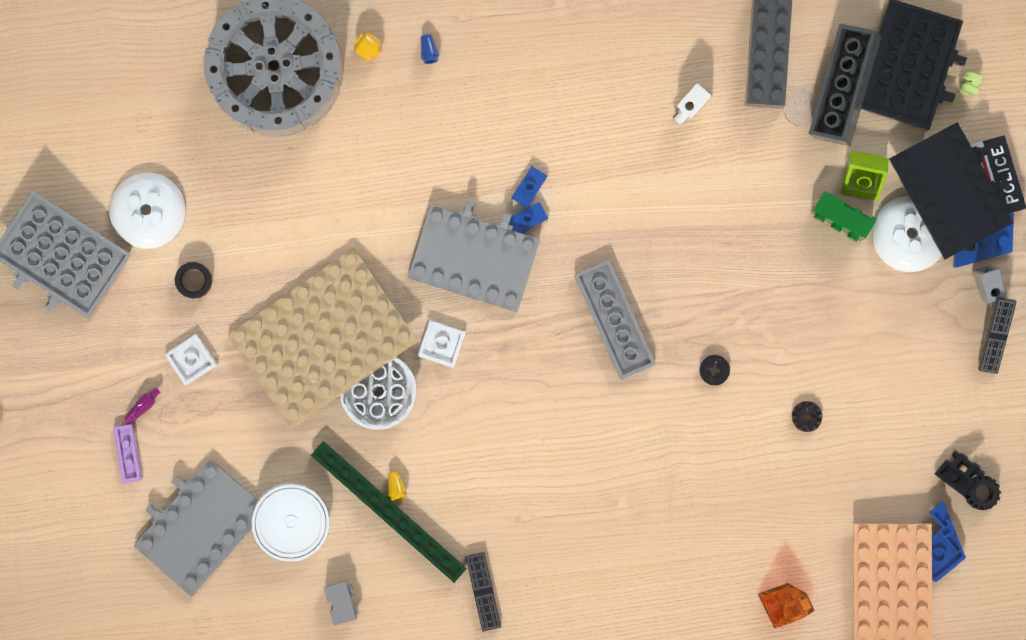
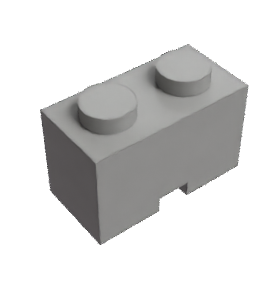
M344 581L324 587L327 603L331 602L333 606L330 613L334 625L357 619V614L360 613L357 603H353L352 600L354 595L352 584L348 585V582Z

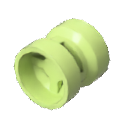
M965 72L963 76L964 82L961 84L959 91L967 95L978 96V86L982 83L983 77L976 73Z

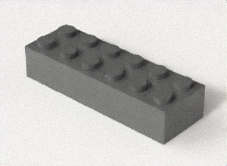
M752 0L745 106L777 109L785 107L792 0Z
M839 24L809 130V135L814 139L851 147L881 40V35L877 31Z

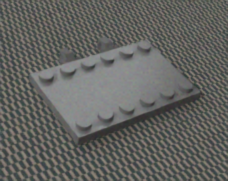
M34 190L0 239V262L15 271L13 275L17 277L12 287L19 290L24 281L28 283L31 281L48 292L47 295L51 298L45 305V308L49 311H52L56 303L61 306L64 302L87 318L90 317L131 255Z
M467 201L465 211L460 209L459 214L430 205L408 278L518 312L540 239L512 231L513 226L509 225L512 215L504 213L501 224L496 223V225L477 220L476 216L472 215L475 203Z
M212 459L205 464L191 481L188 478L183 481L178 475L173 478L171 482L180 489L177 492L179 495L166 510L163 508L159 511L152 504L145 510L153 517L150 520L153 525L134 545L135 548L191 597L252 529V512L258 501Z

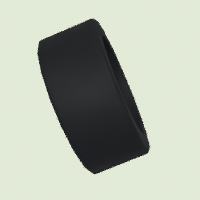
M188 262L182 265L177 270L174 278L178 292L192 299L201 298L206 295L212 285V275L209 269L197 262ZM190 269L199 270L204 275V286L198 291H188L182 283L183 275Z

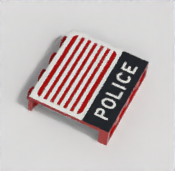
M1005 135L972 144L971 147L977 146L978 150L986 145L991 150L990 154L981 158L983 160L981 165L990 181L994 180L995 184L1004 179L1008 180L1010 186L1002 190L1003 195L1000 196L1007 212L1010 214L1026 209Z

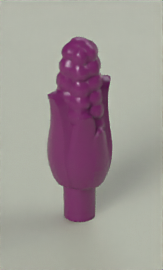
M155 387L150 393H144L136 401V404L126 415L124 421L128 424L134 422L154 405L155 398L161 392Z

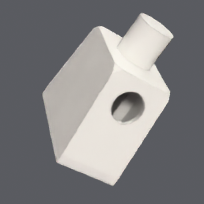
M697 83L677 105L679 111L673 116V119L680 125L688 117L692 119L711 99L712 95ZM689 102H692L694 104V107L691 109V111H689L686 108V105Z

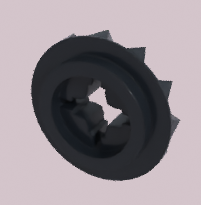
M710 355L700 364V376L709 385H720L729 377V363L722 356ZM715 362H717V369L723 371V373H716L714 378H712V372L707 370V368H712Z
M804 401L793 409L792 422L797 429L803 432H811L821 425L823 415L821 408L815 403ZM807 408L810 415H815V417L809 419L808 425L806 419L799 418V416L806 414Z

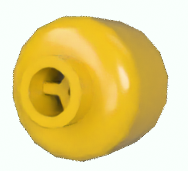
M370 32L361 33L353 44L355 46V53L366 61L371 60L373 57L377 59L382 52L380 48L381 40Z

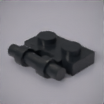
M955 450L952 453V457L955 459L953 463L946 459L935 472V475L963 497H966L977 483L972 477L977 475L982 478L985 471L976 462H971L964 453H959ZM962 465L968 468L965 473L959 469Z

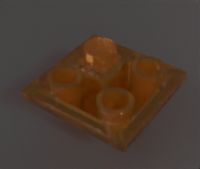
M789 583L758 593L774 629L801 620L815 611L807 593Z

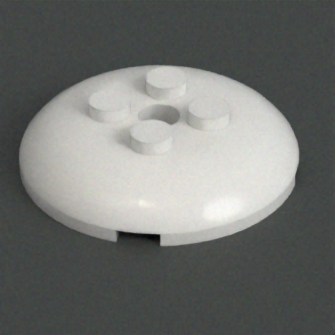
M139 173L127 178L116 188L110 201L109 216L115 232L122 240L134 247L153 249L172 241L180 229H182L186 217V204L181 191L170 179L156 173ZM150 205V214L143 215V207Z
M909 196L898 197L888 202L876 215L875 218L877 220L872 227L874 248L878 256L888 266L903 272H916L932 266L942 256ZM909 228L915 231V238L913 239L907 236Z
M395 357L340 395L341 403L347 415L358 425L372 430L388 429L402 422L411 412L417 395L416 381L409 367L399 358ZM383 388V395L376 397V389Z

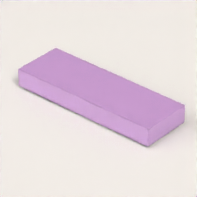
M133 423L114 426L122 483L142 480Z

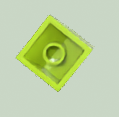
M851 150L841 193L879 201L888 174L889 158Z

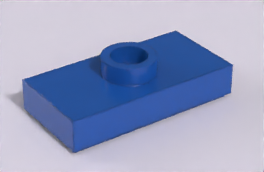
M531 166L511 199L528 208L548 176Z
M538 202L513 215L509 225L513 226L512 231L523 233L549 218L541 203Z

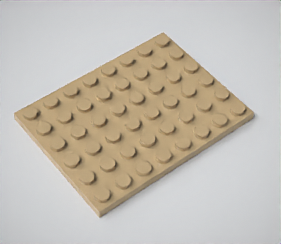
M354 248L228 334V337L290 429L296 427L418 342Z

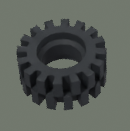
M975 476L972 478L977 483L964 497L967 499L966 502L978 510L992 509L1001 498L999 497L1001 494L999 484L989 476H983L982 478ZM985 485L989 489V497L985 500H979L975 495L977 487Z

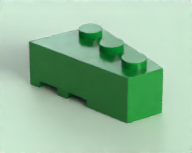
M826 191L821 194L811 212L816 220L822 223L824 221L830 223V227L837 232L842 230L848 234L847 238L854 242L866 239L877 220L873 216L871 218L861 213L862 210L854 209L847 205L845 201Z

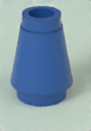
M426 34L421 36V60H423L424 64L436 63L439 53L432 35Z

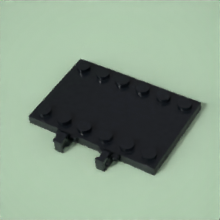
M889 0L879 31L881 35L880 44L861 110L929 131L938 103L942 104L943 100L952 103L955 99L956 94L945 91L946 86H944L949 67H952L953 64L965 66L967 57L958 55V50H955L963 20L898 0Z
M958 122L889 158L891 165L944 260L1014 223L1000 199V196L1003 195L1002 190L1010 186L1008 180L1004 179L995 184L994 180L990 181L981 165L983 162L981 158L991 153L989 146L986 145L979 150L977 146L972 148Z

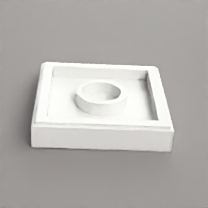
M429 320L418 357L454 368L466 332Z
M197 333L164 354L185 386L218 366Z

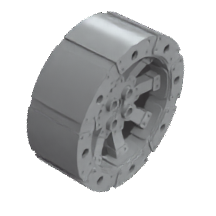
M243 1V4L238 7L234 6L221 17L208 38V47L205 48L204 73L208 88L221 109L234 122L251 132H258L265 136H288L302 132L305 128L319 122L332 108L339 95V87L343 80V60L339 45L326 21L314 9L301 1ZM306 14L312 16V19L310 21L305 20L304 17ZM276 18H289L290 21L296 23L293 27L294 30L287 40L279 44L275 29ZM261 21L265 37L263 39V46L258 43L255 44L242 31L243 28L248 26V23ZM310 33L313 39H316L319 51L306 56L294 55L299 43ZM231 43H234L248 52L252 60L245 61L246 63L234 64L226 62V50L229 49ZM275 49L273 55L268 54V51ZM327 53H332L333 59L328 60L326 58ZM285 60L290 61V65L288 67L284 66ZM272 62L279 63V68L276 71L269 69ZM258 63L263 64V68L261 70L257 69ZM212 66L218 68L216 73H212ZM305 68H320V78L314 87L308 86L299 79L300 77L296 72ZM243 75L253 77L251 85L238 96L230 90L228 78ZM271 77H278V80L273 82ZM286 86L296 90L304 99L294 108L286 109L284 105L283 93ZM268 88L272 102L270 111H257L251 107L253 100L261 91L263 92ZM316 95L321 97V101L318 103L314 102ZM233 105L239 106V110L237 112L232 111ZM276 117L282 118L280 124L275 123Z

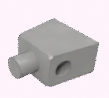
M989 265L972 272L982 301L989 303L993 312L996 297L1006 298L1000 269Z

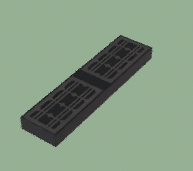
M996 297L978 366L979 371L998 374L1017 303L1016 300Z
M481 552L465 556L482 632L501 628L485 553Z

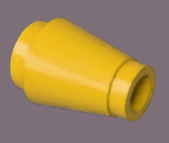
M399 472L389 473L388 495L391 497V501L405 499L407 491Z

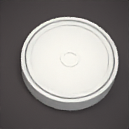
M283 483L268 489L256 502L251 517L252 531L257 544L269 556L281 561H299L314 554L324 543L329 530V515L323 500L315 491L302 484Z

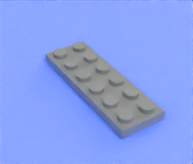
M608 259L575 274V279L620 380L656 365L610 260Z

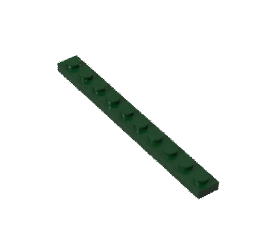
M322 441L314 450L311 456L453 583L465 572L467 568L325 441Z

